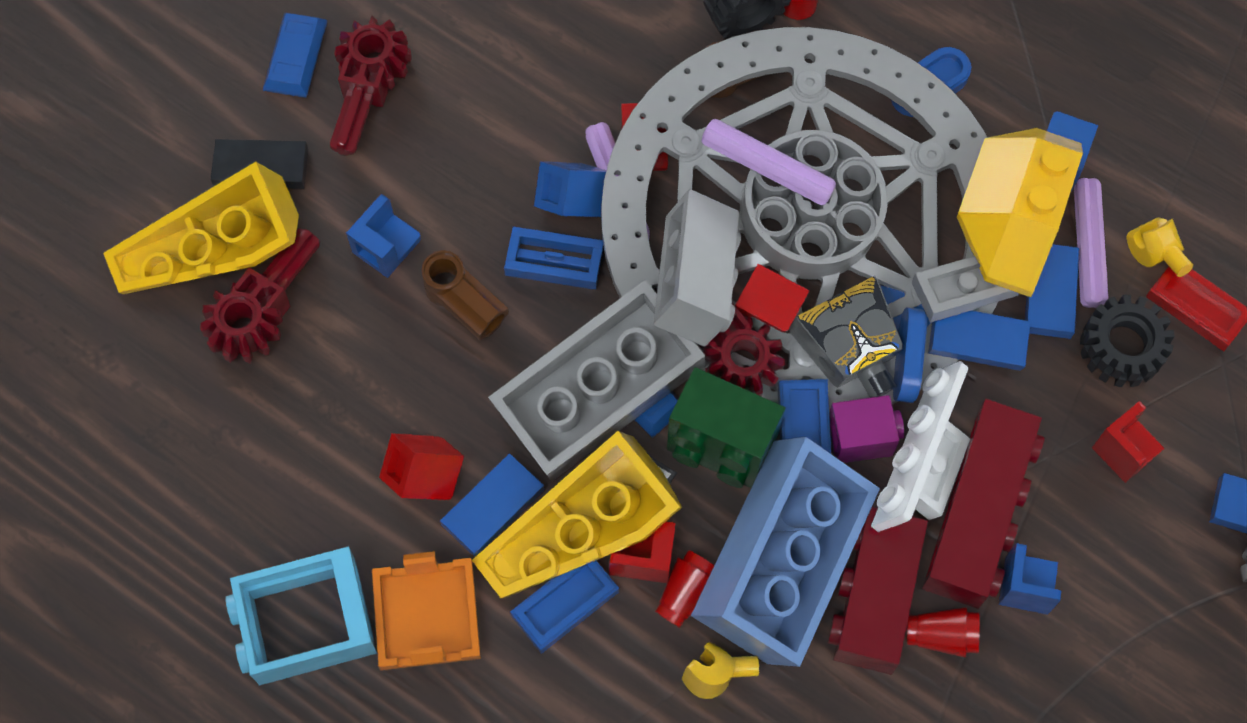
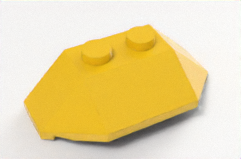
M1039 128L984 139L957 214L958 222L969 247L980 264L979 269L984 281L1028 297L1032 296L1066 208L1083 155L1082 143Z

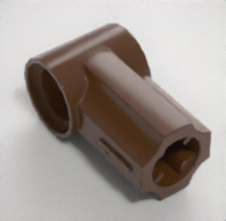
M440 250L428 255L424 260L421 271L425 292L431 302L443 306L480 341L487 336L489 337L501 326V323L509 314V309L463 267V262L458 255L451 251ZM444 272L455 276L452 282L445 285L432 281L436 275Z

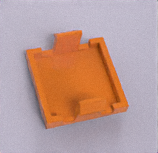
M435 551L404 555L403 564L405 568L391 569V567L372 569L378 666L380 670L481 659L471 558L455 559L450 563L438 564Z

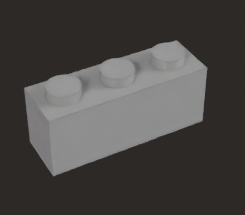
M689 189L668 213L664 229L654 326L704 347L719 332H725L729 328L735 314V306L731 303L733 287L738 277V269L735 268V255L741 241V234L737 232L738 210Z

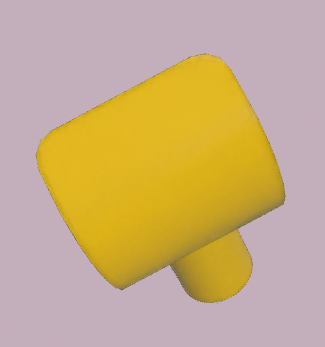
M1158 217L1128 232L1126 236L1128 247L1134 258L1143 266L1152 267L1165 261L1178 277L1186 275L1193 268L1191 261L1182 252L1184 248L1173 219L1167 221L1164 218Z
M708 642L700 656V659L707 666L693 659L685 668L682 681L697 697L712 699L718 697L727 689L733 677L759 676L758 657H731L725 650Z

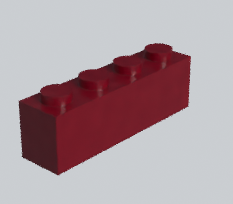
M988 399L984 400L973 424L969 437L970 441L956 478L922 590L976 609L982 606L988 596L996 598L1005 573L1004 569L997 567L1002 550L1010 552L1018 530V524L1011 522L1015 506L1021 508L1024 506L1031 487L1032 480L1024 478L1029 462L1036 464L1043 447L1045 437L1037 434L1042 417Z

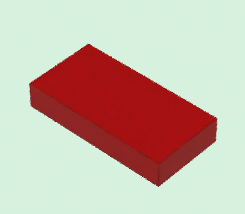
M1168 267L1146 295L1149 300L1223 352L1247 323V307L1193 269L1186 275L1178 277Z

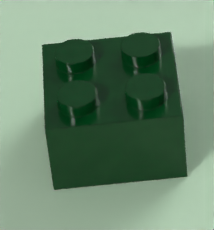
M694 367L669 417L667 450L672 452L675 460L688 467L698 468L701 465L716 472L718 479L730 486L742 488L745 485L752 488L773 442L778 440L786 407Z

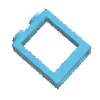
M349 546L230 578L233 594L226 596L227 611L232 625H240L243 642L235 645L238 663L242 673L249 672L250 676L259 686L377 654L356 560ZM335 578L349 640L267 662L254 599Z

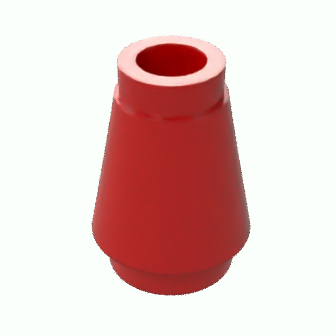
M688 550L683 559L677 558L660 599V604L655 612L680 628L684 621L691 616L715 565Z
M967 607L909 615L907 645L966 658V653H979L980 613L967 612Z

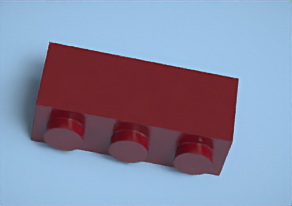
M871 507L853 550H856L853 568L845 566L842 572L838 596L846 597L843 615H833L827 643L836 645L833 661L892 675L900 662L928 520L912 517L908 522L877 532L871 525L878 508Z

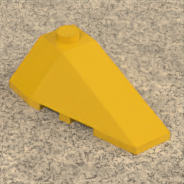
M254 162L103 254L118 292L121 294L133 293L254 267L295 243L299 214L283 177L260 163Z
M617 431L474 557L472 562L499 597L507 598L608 556L611 553L644 541L679 511L682 506L664 473L638 441L631 435Z

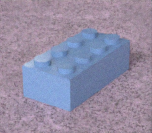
M807 437L774 441L691 616L750 654L757 656L758 659L766 664L800 667L880 488Z

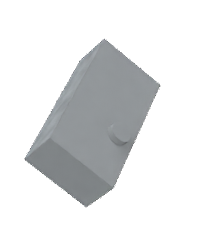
M646 279L488 397L551 481H554L607 441L613 434L623 429L688 380L694 367L700 370L705 367V355L695 342L653 325L657 293Z

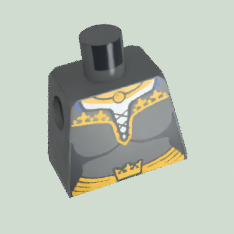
M876 276L796 316L789 328L792 336L835 387H841L859 378L870 398L883 396L897 387L884 363L893 359L903 349L902 342Z

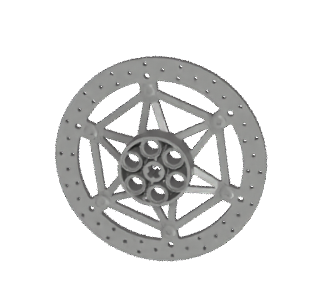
M783 27L754 31L713 44L688 57L674 67L645 94L627 119L612 150L604 179L601 228L606 262L614 287L620 298L645 279L652 288H658L660 269L656 267L650 249L646 227V200L653 168L659 154L665 152L678 160L677 203L689 189L692 190L693 169H697L740 204L737 232L745 235L753 249V253L735 258V268L738 269V275L755 270L757 264H760L764 267H772L778 271L779 275L796 284V279L799 278L808 280L818 279L822 282L815 306L833 297L839 275L847 270L868 279L876 276L879 284L905 293L904 297L888 304L891 316L894 318L902 314L906 307L914 308L921 304L912 284L915 273L938 267L937 173L947 168H951L954 171L963 200L984 139L988 137L968 107L933 73L890 47L864 37L828 29ZM805 59H811L813 63H807ZM789 72L792 75V86L720 121L735 129H739L779 109L792 105L793 112L786 135L773 141L768 146L834 179L836 182L835 189L825 205H819L814 202L815 208L818 209L815 210L812 209L811 202L808 201L810 199L783 185L773 187L766 184L762 179L763 175L752 169L749 171L746 182L740 183L710 159L736 162L702 143V136L706 127L696 131L682 121L696 107L727 87L767 74ZM829 74L852 80L887 96L914 116L933 138L922 144L911 139L832 92L829 88H826L825 75ZM824 107L856 124L903 154L871 157L861 146L852 140L833 133ZM807 110L811 114L816 130L801 131ZM663 127L666 129V132L661 133L657 129ZM949 144H954L957 149L950 148ZM807 155L816 156L822 161L823 166H810L803 157ZM907 169L886 186L881 171ZM854 179L862 185L863 190L853 191L844 184L843 180ZM916 181L921 183L922 267H918L883 223L886 217L887 205ZM766 218L775 219L782 225L783 229L777 232L769 231L762 225L761 220ZM843 224H857L862 229L864 235L854 236L849 234L844 229ZM875 240L881 243L906 276L866 259L865 255ZM967 240L965 242L963 259L974 256ZM810 242L818 245L823 251V255L815 257L807 254L803 250L802 244ZM998 302L975 308L972 311L992 314ZM802 307L799 309L796 316L803 313ZM752 317L753 325L751 330L758 332L760 327L766 323ZM932 323L927 327L920 390H922L925 379L932 371L937 368L943 369L959 360L928 354ZM770 326L771 329L766 340L780 339L783 344L781 349L789 354L788 369L774 371L779 378L778 382L783 380L828 379L792 336L791 332L788 334L786 332L783 333ZM735 352L731 354V359L739 367L747 368L756 364V361L745 358ZM896 356L884 363L893 380ZM705 360V367H703L701 370L705 371V368H707L712 363L707 362ZM859 378L838 388L828 379L829 412L832 403L870 398ZM762 383L763 394L761 397L778 404V384L771 387ZM891 390L890 392H888V393H886L885 395H883V396L890 395V399H891V403H892V404L899 402V401H894V399H893V390Z

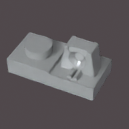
M975 256L917 272L912 280L913 287L930 323L1018 296L1019 293L984 281L979 269L980 264Z

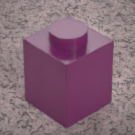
M890 395L836 402L831 405L829 412L830 437L834 457L843 463L893 456L899 439L904 438V424L901 412L899 410L893 411Z

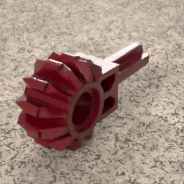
M372 15L367 25L362 26L354 20L352 24L353 32L340 31L339 40L341 45L335 47L334 54L336 61L339 62L338 69L340 74L338 81L344 102L330 141V148L340 155L348 156L356 153L371 105L383 108L389 89L393 91L395 86L394 78L406 79L408 73L406 65L410 64L412 60L411 49L407 46L406 34L403 30L396 31L395 24L390 19L382 25H378L377 19ZM370 53H381L379 56L374 58L366 57Z
M298 229L296 231L295 243L280 251L262 275L249 267L237 283H232L230 294L224 295L222 292L215 290L213 297L217 304L203 305L202 313L206 320L200 323V330L203 336L208 338L207 345L212 352L218 353L222 351L224 359L230 363L239 354H242L244 361L251 364L253 359L252 352L257 350L261 354L269 355L270 348L266 341H280L281 333L276 326L282 324L284 314L291 307L285 290L320 246L319 239L307 229ZM241 318L252 319L243 328H232V325Z
M735 306L734 318L729 328L725 332H719L705 347L699 345L703 350L705 360L712 363L705 368V372L716 377L721 376V379L743 389L748 387L750 392L762 396V383L774 387L779 379L774 371L783 369L785 365V359L776 355L781 350L783 344L780 339L766 341L771 329L768 324L761 326L758 332L751 330L753 325L752 318H745ZM738 350L748 351L754 356L756 364L747 368L739 367L731 359V354Z

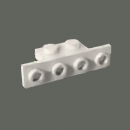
M961 361L943 369H935L927 376L922 385V390L924 391L917 410L908 421L909 431L903 446L893 459L892 465L894 469L889 482L877 499L878 510L871 525L877 532L908 522L915 510L928 520L943 515L970 441L968 436L949 422L968 371V367Z

